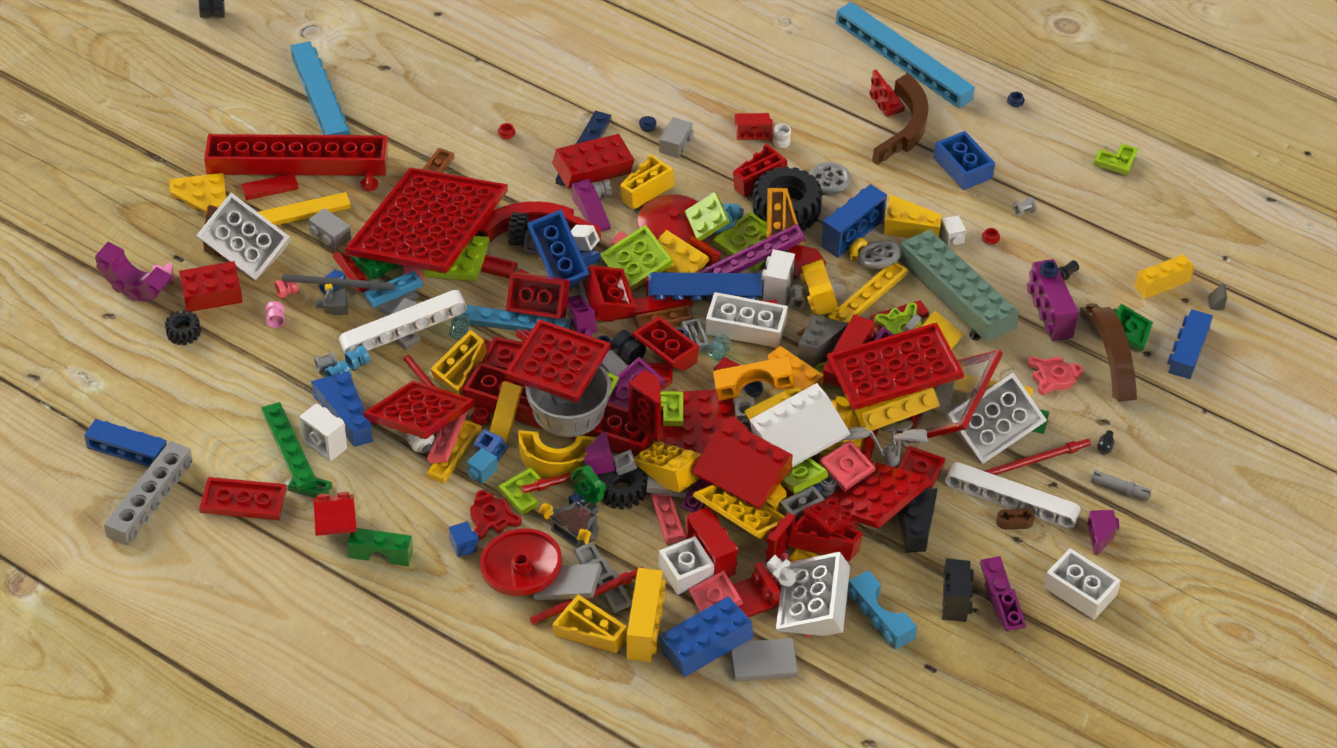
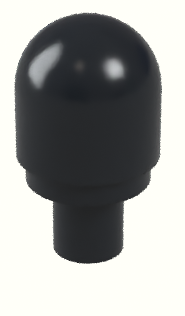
M1107 430L1098 441L1097 449L1101 454H1109L1113 449L1115 442L1113 438L1114 433L1111 430Z

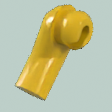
M862 237L856 238L849 246L851 261H857L859 248L862 249L867 245V241Z

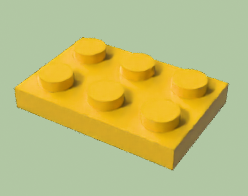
M668 230L658 239V242L674 263L662 272L698 273L709 261L707 255Z

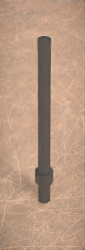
M282 274V281L332 284L333 286L369 288L371 291H379L380 289L394 291L395 283L380 282V280L374 279L364 281Z

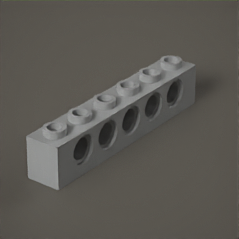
M169 441L104 524L108 538L128 546L131 540L137 537L139 530L143 525L147 524L150 516L159 508L165 496L167 497L170 494L172 487L181 480L182 474L191 467L193 458L190 448Z

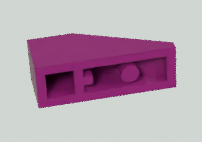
M586 179L573 183L572 199L584 219L601 227V232L611 229L602 203L591 181Z
M581 295L568 297L566 311L569 318L572 319L574 330L585 334L586 329L590 328L591 333H596L597 327L594 310Z

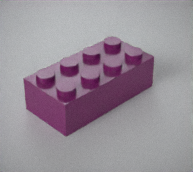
M1055 260L1033 262L1032 269L1029 271L1030 280L1027 283V291L1032 295L1033 305L1039 311L1040 320L1044 322L1046 334H1049L1052 341L1073 338L1079 312L1060 271L1053 278H1046L1040 273V266L1045 261L1055 262Z

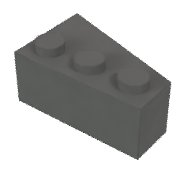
M812 314L798 344L797 357L811 367H815L827 357L829 352L834 350L848 323Z

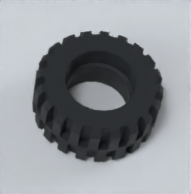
M788 166L781 169L779 167L774 168L773 171L769 170L758 178L753 191V213L767 223L768 188H787L790 198L798 200L791 203L801 231L806 230L807 227L810 228L818 220L821 214L822 189L820 183L812 174L809 175L805 170L801 171L799 168H789Z

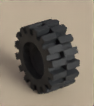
M512 213L508 230L509 245L524 246L525 232L528 229L527 223L529 222L528 214Z
M182 310V313L176 311V315L172 313L170 317L166 318V334L168 340H171L173 344L177 342V345H181V343L187 345V342L191 344L193 339L196 341L198 336L201 335L199 318L195 313L192 314V311H188V313H186V310ZM181 326H189L188 328L183 330L177 329Z

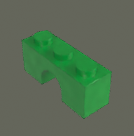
M357 528V532H350L347 542L349 558L369 561L371 553L379 552L388 558L389 564L409 567L413 553L411 535Z

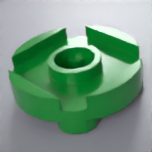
M591 466L579 467L572 472L571 481L574 480L575 483L573 489L583 496L586 504L590 502L596 505L603 500L606 485L602 480H599Z

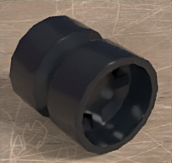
M199 0L200 18H210L212 15L215 17H225L224 0Z
M628 330L618 332L610 344L611 349L629 365L638 357L642 359L646 353V346L639 340H636Z

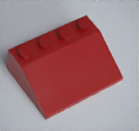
M725 419L713 433L692 474L760 510L791 471L793 454Z

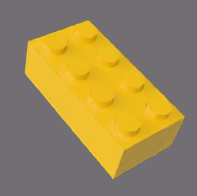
M638 568L627 631L628 660L652 662V655L657 654V638L660 635V621H662L663 616L662 606L665 603L666 579H662L663 570Z

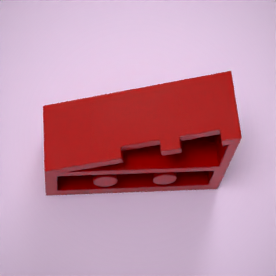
M765 144L762 151L753 154V158L750 161L746 160L733 171L734 190L744 198L753 194L754 185L758 178L769 170L773 171L774 168L788 167L787 159L768 144Z
M804 514L791 528L788 547L821 555L840 552L846 561H851L859 552L863 532L849 526L834 533H828Z

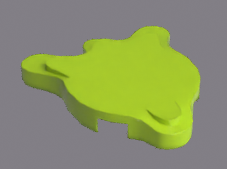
M913 302L908 303L904 312H900L897 308H892L887 315L877 314L874 321L882 328L886 327L894 335L902 333L911 318L916 315L917 305ZM921 321L918 325V328L923 325Z

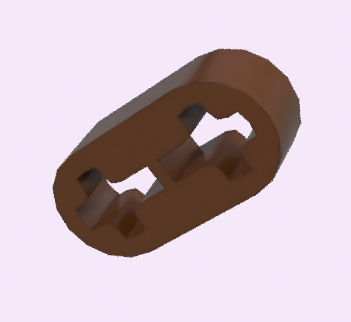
M1004 509L998 512L996 524L999 528L1005 530L1029 529L1034 524L1035 515L1029 509Z

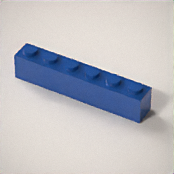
M651 272L648 274V297H654V300H665V297H672V300H683V297H691V300H702V297H709V300L712 301L714 292L757 300V298L762 296V273Z

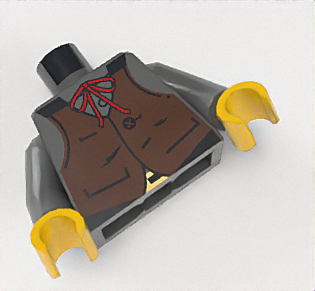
M573 503L570 506L557 509L549 504H542L539 513H543L545 519L551 518V531L574 547L579 548L597 540L599 526L596 514L599 512V509L595 504L590 503L585 508L579 503Z

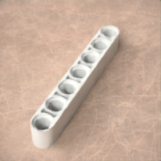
M452 290L347 331L340 335L339 342L344 354L349 351H355L361 345L369 351L461 315L466 311L467 305L461 292Z
M953 463L945 478V483L953 489L1010 509H1029L1034 513L1035 518L1067 529L1075 526L1081 512L1080 506L1076 503L962 463Z

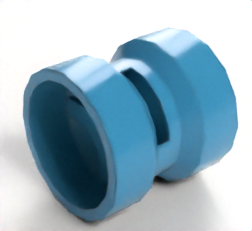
M363 345L357 347L353 352L349 351L344 354L345 361L352 371L358 369L361 364L366 365L370 363V356Z
M344 360L339 361L334 367L330 366L325 369L327 377L348 371L352 376L351 370Z

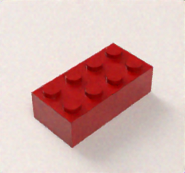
M615 134L557 148L552 164L566 188L570 189L573 183L589 179L592 183L630 174L635 159L620 134Z

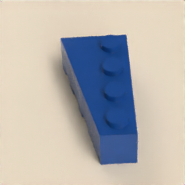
M349 371L311 381L313 397L321 403L322 407L327 408L331 414L344 421L346 438L354 447L373 442L371 424L364 417L363 412L365 410Z

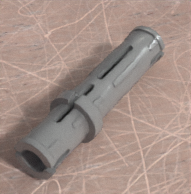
M1094 470L1091 478L1092 483L1094 482L1123 492L1128 497L1134 496L1145 501L1149 500L1152 489L1136 485L1133 481H1124Z

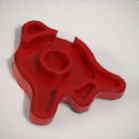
M486 490L477 491L474 504L470 507V517L476 526L474 531H476L478 539H483L490 529H494L496 533H502L508 526L518 527L522 524V518L510 510L509 504L503 497L501 499L496 498Z

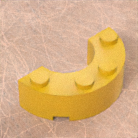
M823 259L801 266L803 273L800 276L803 285H808L810 296L807 298L813 314L825 315L839 310Z
M519 430V454L522 462L528 469L532 468L539 476L549 479L571 473L579 467H584V457H587L586 448L597 437L577 436L576 441L570 446L554 449L547 447L541 442L538 432Z

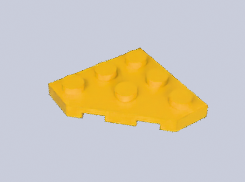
M223 173L169 179L171 197L176 200L179 198L185 202V205L195 210L203 211L204 215H206L209 205L219 208L226 199Z

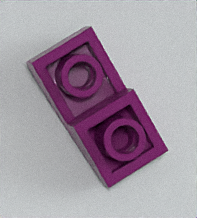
M701 478L697 480L694 488L689 490L680 507L691 513L705 508L707 505L693 497V494L712 484Z

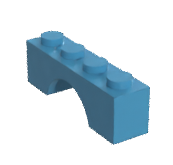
M868 570L849 580L848 597L855 601L861 613L871 620L873 627L878 629L885 641L896 650L916 639L917 626L905 612L892 613L886 611L878 604L877 598L880 594L881 584Z

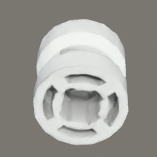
M777 124L773 129V145L777 148H786L790 145L791 128L787 124Z

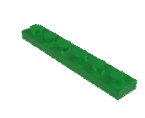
M277 402L261 407L262 414L298 492L318 486L315 475L281 403Z

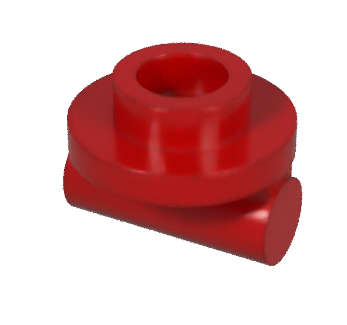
M367 171L365 178L360 182V186L364 191H374L378 188V180L373 177L371 171Z

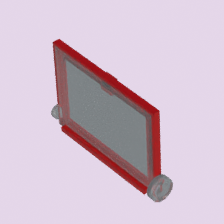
M999 349L957 360L964 372V378L933 387L940 406L909 417L908 421H912L913 424L910 429H925L927 431V438L966 430L1003 352ZM901 440V446L905 449L908 446L917 448L919 445L918 441Z

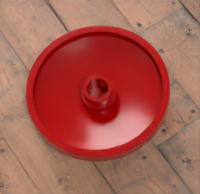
M677 194L653 198L644 204L639 211L638 229L646 225L657 240L668 230L687 243L689 237L694 236L696 238L685 210L698 203V201L688 196Z
M529 528L514 529L498 535L487 544L480 559L481 572L485 582L495 591L509 596H526L544 590L557 579L563 563L561 549L555 539L545 532Z

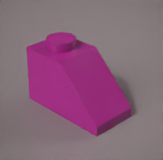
M602 432L586 448L587 457H584L585 466H591L596 475L615 471L607 433Z
M1094 510L1089 512L1087 525L1094 555H1098L1114 539L1116 530L1119 529V519L1115 518L1114 510Z

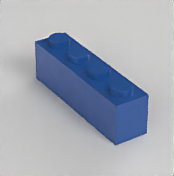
M1191 309L1189 316L1185 315L1182 323L1184 329L1180 328L1177 336L1179 341L1175 340L1172 349L1174 354L1170 353L1167 364L1170 365L1168 373L1191 380L1209 332L1213 315Z
M99 419L93 421L84 435L88 449L150 467L167 445V441L161 437L151 436L141 431L138 432L125 426H118Z

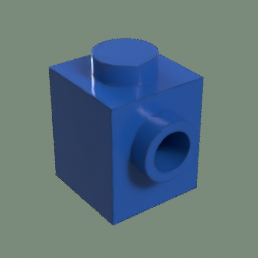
M468 521L449 527V540L457 557L469 555L477 551L478 535L476 531H472Z

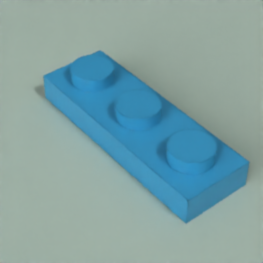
M412 271L388 282L395 283L394 291L381 289L379 291H371L370 289L364 292V296L371 307L374 308L423 287V283L416 272Z

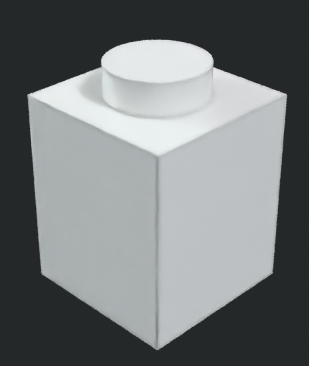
M959 215L941 219L940 233L946 245L963 244L965 242L966 229Z
M575 225L571 230L579 251H592L600 241L592 225Z

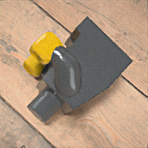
M325 284V291L327 293L323 295V300L316 301L317 308H324L325 313L332 315H348L346 290L340 289V292H333L332 284Z

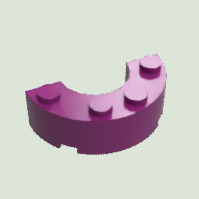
M109 241L95 255L97 269L112 285V288L116 292H121L133 301H152L156 299L172 279L171 274L158 267L152 272L139 270L128 261L124 249Z

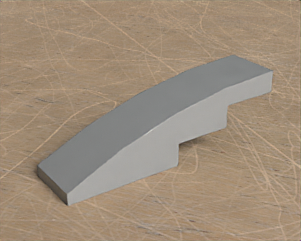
M593 541L574 550V554L580 564H601L602 571L597 587L618 578L615 571H611L604 556H600ZM622 585L600 595L614 614L632 607V602Z

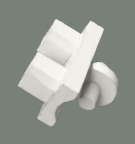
M774 555L766 564V569L772 575L771 577L775 583L778 580L782 586L790 587L796 581V574L791 569H788L791 562L787 559L782 562Z

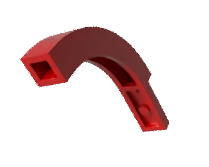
M528 201L509 204L493 210L475 236L489 237L491 243L496 237L509 230L510 218L513 212L528 214L529 222L562 210L570 230L575 225H592L600 241L601 227L574 216V209L550 202Z

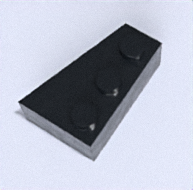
M938 488L923 490L898 512L906 553L926 552Z
M946 558L943 579L942 620L967 622L968 614H972L973 602H970L973 596L971 581H973L974 569H971L970 561Z

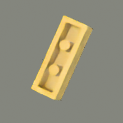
M1184 254L1138 271L1134 287L1144 299L1190 282L1194 265Z

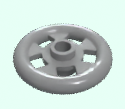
M825 162L818 164L809 173V175L812 174L815 178L816 175H821V179L816 180L821 185L822 193L825 194L843 192L851 183L850 172L838 163ZM838 181L842 182L841 185H837L836 183Z
M876 241L861 249L858 254V261L866 268L882 269L896 263L901 257L902 251L895 242Z

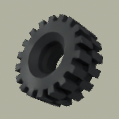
M638 466L637 469L622 475H618L616 468L615 471L598 474L599 480H602L606 485L603 497L605 505L611 504V508L614 509L616 506H620V510H624V506L630 509L632 504L637 506L639 505V500H644L647 476ZM627 483L629 486L625 488H618L615 486V484Z

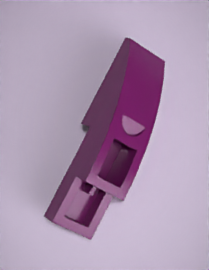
M1001 556L981 559L980 566L985 578L984 586L1002 627L1006 632L1026 628L1015 590L1011 589Z

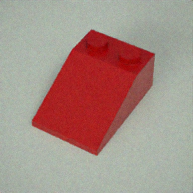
M339 492L336 496L319 494L316 498H313L316 536L357 532L354 494Z

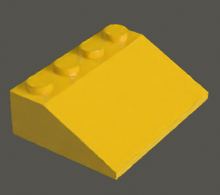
M714 485L693 494V497L766 542L768 534L771 531L774 532L778 521L785 517L767 504H764L758 510Z

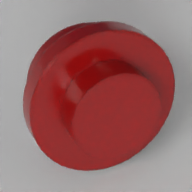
M504 123L498 129V135L503 139H510L516 134L515 128L510 123Z
M987 228L982 233V240L987 244H996L1000 241V234L995 228Z
M484 407L474 409L471 414L472 422L478 425H485L491 419L490 413Z

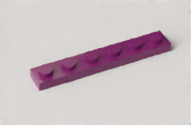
M796 224L698 271V273H740L767 260L768 256L771 257L773 250L785 251L806 241L799 225Z

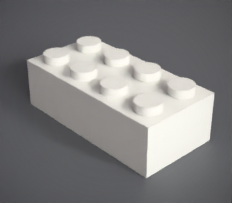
M714 292L706 317L705 333L707 335L778 348L787 322L788 306Z

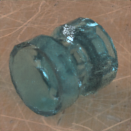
M461 314L451 318L449 335L453 339L460 340L468 332L470 325L469 317Z
M717 334L713 342L707 347V353L715 360H722L726 352L731 348L732 342L726 335Z

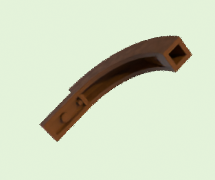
M908 73L895 80L894 92L905 102L912 118L903 130L873 149L872 162L876 165L886 161L895 153L900 152L901 149L909 152L919 143L925 133L928 118V100L921 85Z
M1095 303L1086 304V307H1080V315L1096 327L1104 343L1110 367L1112 397L1118 402L1137 400L1132 355L1125 331L1118 316L1112 308H1101Z

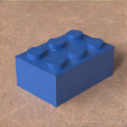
M966 131L936 142L934 159L963 190L993 179L995 162Z

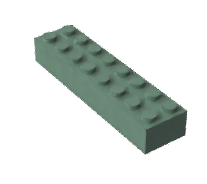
M931 230L900 242L902 253L899 259L986 342L1017 328L1018 310Z

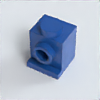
M485 429L473 444L478 451L484 448L496 456L497 462L500 461L509 448L502 437Z

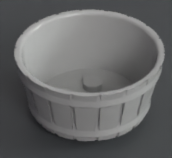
M600 365L578 403L529 386L525 388L534 418L545 431L560 437H577L592 431L602 420L605 407L610 398L611 380L605 368Z

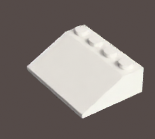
M232 193L228 195L196 235L230 262L235 261L236 266L255 281L291 242L289 235Z
M1012 373L985 391L967 429L956 433L977 459L984 464L1047 420L1018 378ZM971 401L948 416L947 420L951 425L961 423Z
M817 383L750 419L753 434L793 454L792 467L850 435L849 430L829 397Z
M837 552L791 562L788 569L794 571L796 581L790 587L781 586L776 630L778 632L818 636L843 633L850 566L843 555Z

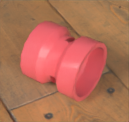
M282 280L274 282L280 299L287 297L288 294L294 295L299 293L297 282H285Z

